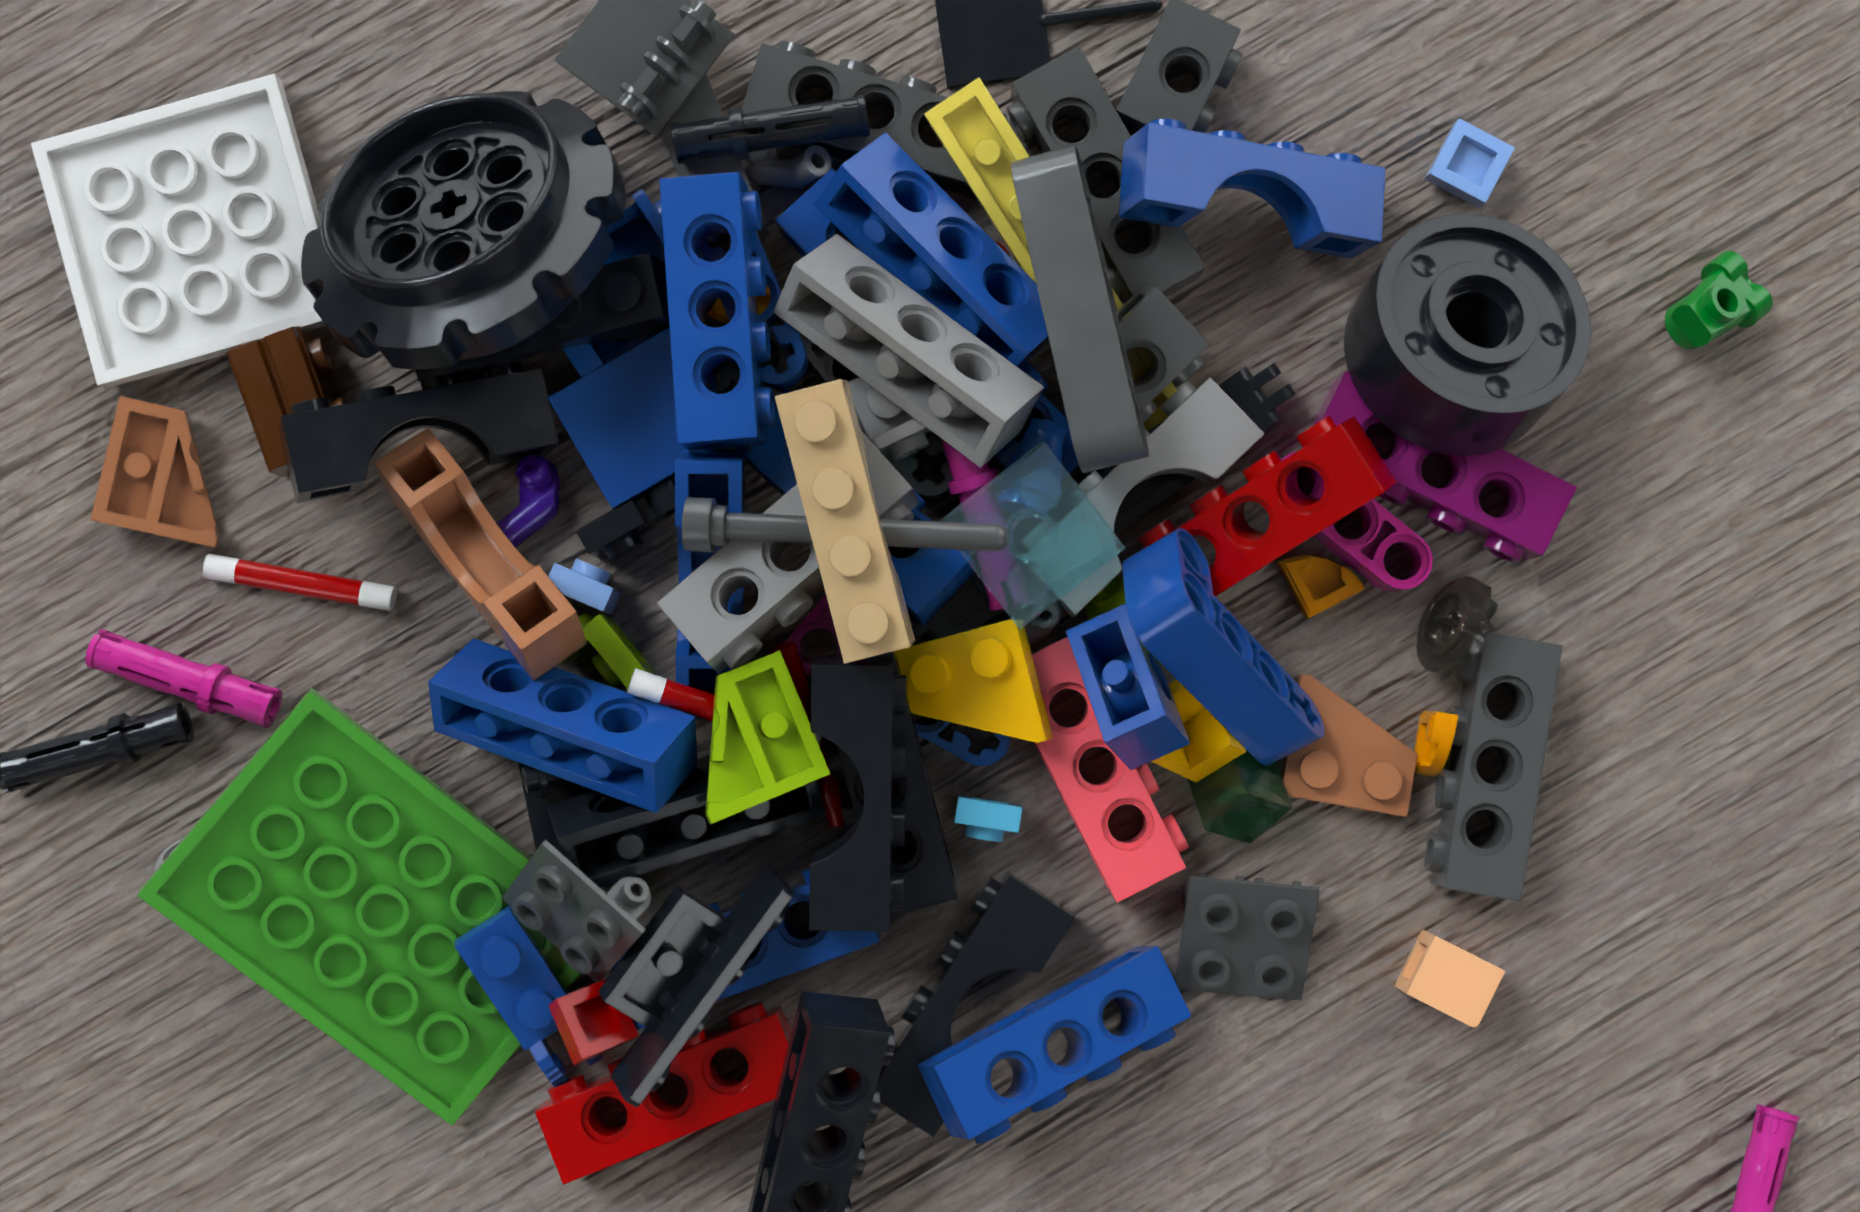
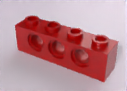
M1329 415L1296 436L1303 447L1296 453L1282 461L1277 452L1273 451L1242 471L1249 483L1228 495L1223 485H1220L1189 505L1195 517L1178 528L1185 529L1192 536H1204L1213 544L1216 551V559L1214 564H1209L1214 596L1224 592L1381 495L1397 483L1355 416L1336 426ZM1300 467L1313 468L1322 476L1324 493L1321 498L1309 497L1300 490L1297 483V473ZM1247 501L1257 502L1266 509L1269 515L1267 531H1257L1248 525L1244 518V506ZM1169 518L1137 539L1142 547L1146 548L1178 528L1175 527Z
M762 1002L749 1005L726 1016L730 1026L706 1035L703 1028L697 1036L688 1039L672 1060L669 1071L682 1077L687 1085V1098L681 1102L672 1103L665 1101L659 1096L657 1091L648 1093L638 1107H634L626 1102L611 1078L613 1071L623 1057L607 1064L610 1075L587 1083L584 1075L580 1074L569 1078L562 1085L548 1088L547 1091L550 1099L545 1100L535 1111V1114L563 1185L774 1100L791 1036V1029L781 1005L768 1011L765 1010ZM724 1048L739 1050L747 1059L748 1072L736 1079L724 1077L716 1069L714 1063L715 1053ZM603 1097H613L621 1101L627 1110V1122L617 1127L603 1123L597 1115V1100Z

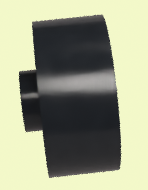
M1469 213L1449 214L1429 219L1416 225L1400 237L1355 300L1348 315L1344 331V352L1350 377L1358 394L1372 413L1389 429L1413 444L1438 453L1461 456L1491 453L1507 447L1524 436L1578 377L1586 362L1591 342V320L1586 298L1576 277L1561 257L1545 242L1522 227L1499 218Z

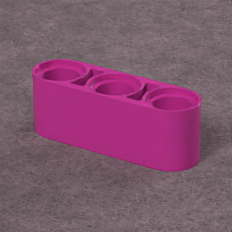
M1293 452V453H1290V454L1286 455V456L1283 457L1281 460H1282V461L1285 460L1286 458H1288L1289 456H1291L1292 454H1294V453H1296V452ZM1301 467L1311 475L1313 482L1309 497L1321 498L1324 493L1322 476L1313 468ZM1374 499L1356 509L1362 520V529L1355 539H1346L1340 536L1333 524L1313 536V538L1373 586L1383 591L1397 592L1416 587L1427 579L1432 569L1433 556L1429 545L1422 537ZM1391 545H1398L1404 548L1410 555L1412 561L1411 570L1403 580L1390 576L1385 570L1383 563L1384 554Z

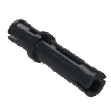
M861 94L853 98L798 104L744 113L742 107L729 109L728 116L687 123H672V137L678 164H685L687 161L735 155L736 160L741 161L750 159V152L808 145L860 135L870 136L865 96ZM827 118L833 119L831 123L780 131L777 129L780 125ZM765 128V132L760 134L711 140V137L714 135Z
M182 703L131 718L123 713L110 717L107 724L93 729L61 736L21 749L0 752V788L2 790L5 789L6 793H10L36 783L68 776L117 761L125 766L140 761L143 754L182 743H190L194 738L191 716L187 708L182 706Z

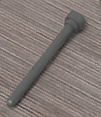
M687 497L684 503L682 543L685 551L713 552L715 546H727L728 539L812 543L806 516L730 513L729 507L717 505L715 498ZM880 519L888 547L1000 551L1009 543L1007 529L999 524Z

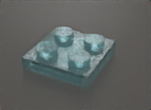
M1043 441L938 521L999 524L1007 529L1009 543L1003 550L959 551L1019 629L1027 625L1125 549L1064 466Z

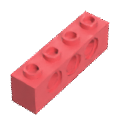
M1068 636L1032 654L1053 734V739L1033 743L1112 898L1118 903L1185 869L1186 866L1179 853L1188 849L1189 846L1172 814L1161 819L1150 795L1160 790L1147 763L1130 770L1105 744ZM1064 689L1077 692L1082 697L1085 705L1082 719L1070 727L1058 725L1052 719L1049 711L1052 697ZM1092 747H1103L1113 758V771L1109 778L1101 783H1088L1079 772V760L1086 750ZM1121 805H1134L1142 816L1141 830L1135 837L1129 840L1115 839L1108 828L1110 814Z

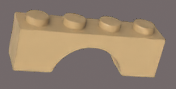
M838 379L775 396L844 664L911 647L915 638L899 576L892 562L877 511L867 466L865 444L849 382Z

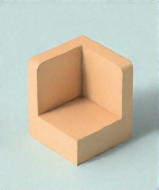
M1421 930L1394 986L1411 997L1471 1027H1477L1505 971L1425 930Z

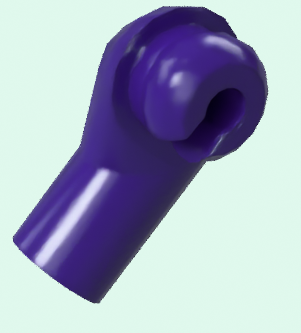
M527 455L518 462L516 476L519 478V505L496 523L515 548L551 521L559 510L560 476L555 465L546 460L542 455Z

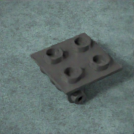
M599 0L554 60L658 137L735 34L715 20L716 13L701 0H694L693 3L690 0Z
M545 840L502 896V899L512 907L513 913L522 924L530 929L538 930L555 945L571 968L580 973L587 974L597 983L606 976L646 930L636 920L649 907L651 893L647 883L637 877H624L605 893L553 845Z
M1198 873L1197 877L1190 876V878H1185L1183 904H1186L1175 979L1178 989L1302 1000L1320 892L1319 887L1302 886L1300 881H1293L1292 885L1264 883L1262 878H1255L1254 882L1244 881L1242 876H1236L1235 880L1206 878L1205 873Z

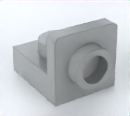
M860 377L849 382L855 409L870 441L883 455L890 452L893 460L897 461L929 445L925 435L932 433L931 430Z

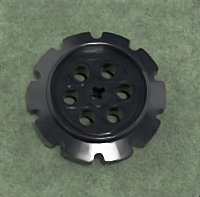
M501 91L451 96L415 108L389 122L361 144L339 170L329 190L318 205L317 210L321 214V226L306 235L301 258L303 284L316 300L313 309L334 337L348 350L362 358L372 357L381 351L394 368L433 369L455 365L459 360L491 355L509 348L534 335L558 317L590 285L608 259L614 243L606 228L622 219L625 211L626 190L621 168L595 122L579 108L561 99H552L543 105L537 106L530 92Z

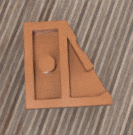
M119 396L90 520L219 548L220 535L188 412Z
M1298 674L1296 682L1308 694L1318 709L1324 724L1325 735L1323 738L1283 758L1277 794L1407 817L1418 754L1314 677Z

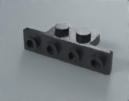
M768 866L762 868L727 917L676 885L647 924L646 930L631 946L598 991L604 1002L645 1026L643 1032L611 1076L623 1099L634 1107H638L648 1093L656 1091L663 1084L669 1074L671 1062L688 1039L694 1038L702 1031L708 1021L713 1004L727 985L734 984L743 975L749 963V955L766 932L774 930L784 919L794 891L777 872Z

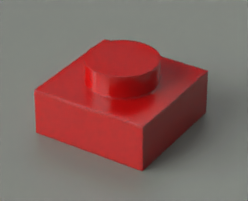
M607 979L559 997L548 1005L573 1065L627 1044L639 1036L632 1018L604 1002L598 991Z

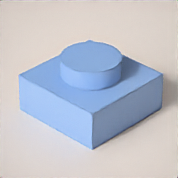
M1458 118L1450 129L1424 179L1481 208L1487 202L1515 147Z
M577 558L571 569L554 563L548 576L563 595L611 615L622 593L606 585L611 575L610 572Z

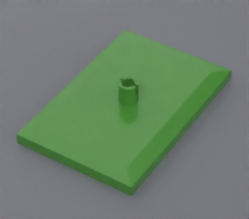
M311 687L143 885L137 896L452 1126L521 1045L456 950L454 940L510 906L502 899V896L531 857ZM526 927L565 988L568 989L580 972L571 968L563 959L561 951L538 930Z

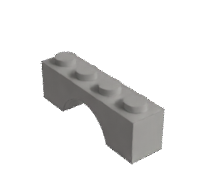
M1211 377L1198 389L1187 381L1160 407L1169 417L1151 434L1145 429L1149 457L1119 464L1104 479L1094 470L1067 496L1075 505L1073 509L1058 523L1047 515L1020 541L1029 550L1020 558L1019 562L1059 602L1071 617L1076 615L1123 570L1115 549L1114 523L1123 499L1134 486L1144 480L1164 474L1186 475L1211 484L1265 434Z

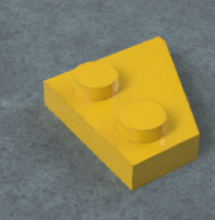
M1022 617L895 651L901 675H906V696L911 713L1035 743L1053 739Z

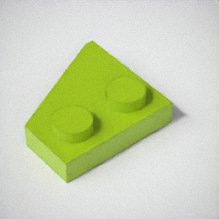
M781 651L716 676L706 801V817L709 824H713L830 774L815 734L811 732L810 722Z

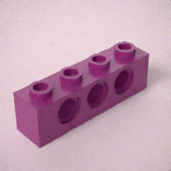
M1347 370L1335 379L1312 424L1313 426L1330 415L1336 426L1355 416L1364 431L1369 427L1384 430L1391 439L1392 449L1389 457L1383 459L1397 483L1378 497L1399 506H1404L1406 500H1409L1429 510L1426 519L1432 524L1457 535H1461L1463 529H1466L1486 539L1483 545L1486 551L1515 564H1518L1521 557L1529 560L1544 555L1577 489L1575 485L1503 449L1481 455L1461 456L1438 453L1409 442L1389 429L1372 413L1358 394ZM1426 456H1435L1441 459L1447 467L1448 480L1442 489L1428 485L1422 477L1421 464ZM1485 484L1495 486L1503 494L1505 501L1504 510L1498 518L1487 515L1480 507L1479 492Z

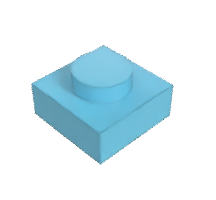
M958 794L954 823L966 824L965 836L1003 842L1004 831L1019 833L1023 807L1020 804Z

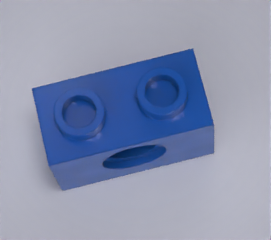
M1126 604L1066 631L1104 742L1130 770L1190 744L1162 665L1145 648L1133 631L1128 619Z

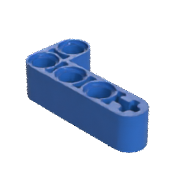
M1178 528L1123 561L1126 611L1132 629L1140 642L1258 762L1264 766H1270L1323 738L1325 735L1324 724L1312 699L1214 596L1208 561L1201 547L1188 531Z

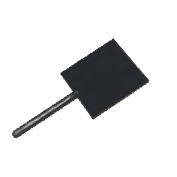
M935 0L947 88L966 86L978 77H980L983 83L1019 79L1049 63L1051 58L1046 26L1159 11L1163 3L1161 0H1139L1044 14L1042 0Z

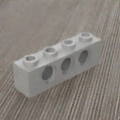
M838 234L793 264L773 313L980 468L1020 433L1044 389V386Z
M862 432L867 466L879 518L912 520L914 513L911 510L918 505L913 488ZM796 484L762 514L805 516L798 485ZM730 540L727 546H723L659 600L657 604L704 660L720 674L728 666L733 670L749 662L762 648L763 644L760 642V639L777 624L780 623L783 627H786L802 617L813 604L810 596L823 586V581L813 543ZM800 544L810 548L809 558L800 569L783 571L778 568V559L787 547ZM743 587L758 589V601L751 611L742 615H733L728 612L729 599L736 590Z

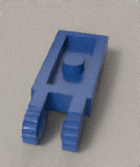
M508 906L454 940V946L523 1049H530L536 1063L544 1072L546 1078H548L553 1087L567 1082L568 1075L566 1074L564 1063L545 1040L547 1036L558 1030L548 1005L555 999L569 994V992L524 924L517 919L512 907ZM602 1054L586 1060V1062L592 1066L601 1060L603 1056Z

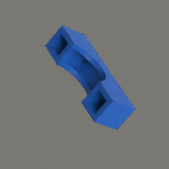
M1174 119L1150 121L1123 144L1119 217L1178 228L1205 210L1215 190L1233 188L1251 192L1268 202L1285 222L1294 249L1352 259L1382 242L1385 168L1361 163V158L1357 155L1349 153H1334L1327 156L1304 152L1302 145L1292 142H1275L1268 145L1246 141L1245 135L1236 131L1221 130L1207 134L1187 130L1185 123Z
M680 449L675 459V528L678 542L679 584L723 547L715 546L713 552L684 550L682 543V515L685 500L687 497L715 498L717 505L728 506L730 513H745V450L703 449L689 451L687 449ZM744 587L736 590L731 595L728 602V612L730 614H744ZM678 629L676 682L715 695L716 676L730 671L731 668L728 666L718 674ZM696 716V720H706Z

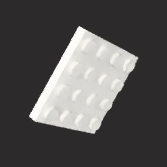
M275 73L31 143L97 386L108 389L226 355L229 349L254 340L264 339L265 336L292 326H300L306 331L326 326L313 309L316 300L303 284L301 274V258L305 237L310 231L321 226V218L317 210L316 200L282 80Z

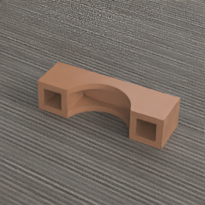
M428 427L374 462L390 499L533 681L587 644L576 610L539 564L533 566L513 546L481 502L464 471Z

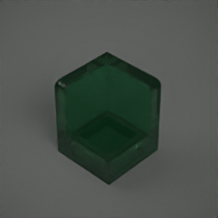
M1247 750L1244 754L1233 759L1197 783L1188 779L1204 830L1251 844L1292 809L1277 763L1264 766Z

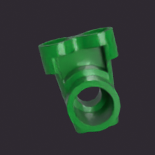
M1724 251L1703 267L1701 271L1702 281L1690 294L1667 309L1665 326L1670 337L1679 346L1690 350L1707 345L1735 326L1742 328L1753 326L1772 309L1773 300L1766 288L1753 283L1749 279L1748 266L1744 258L1734 251Z

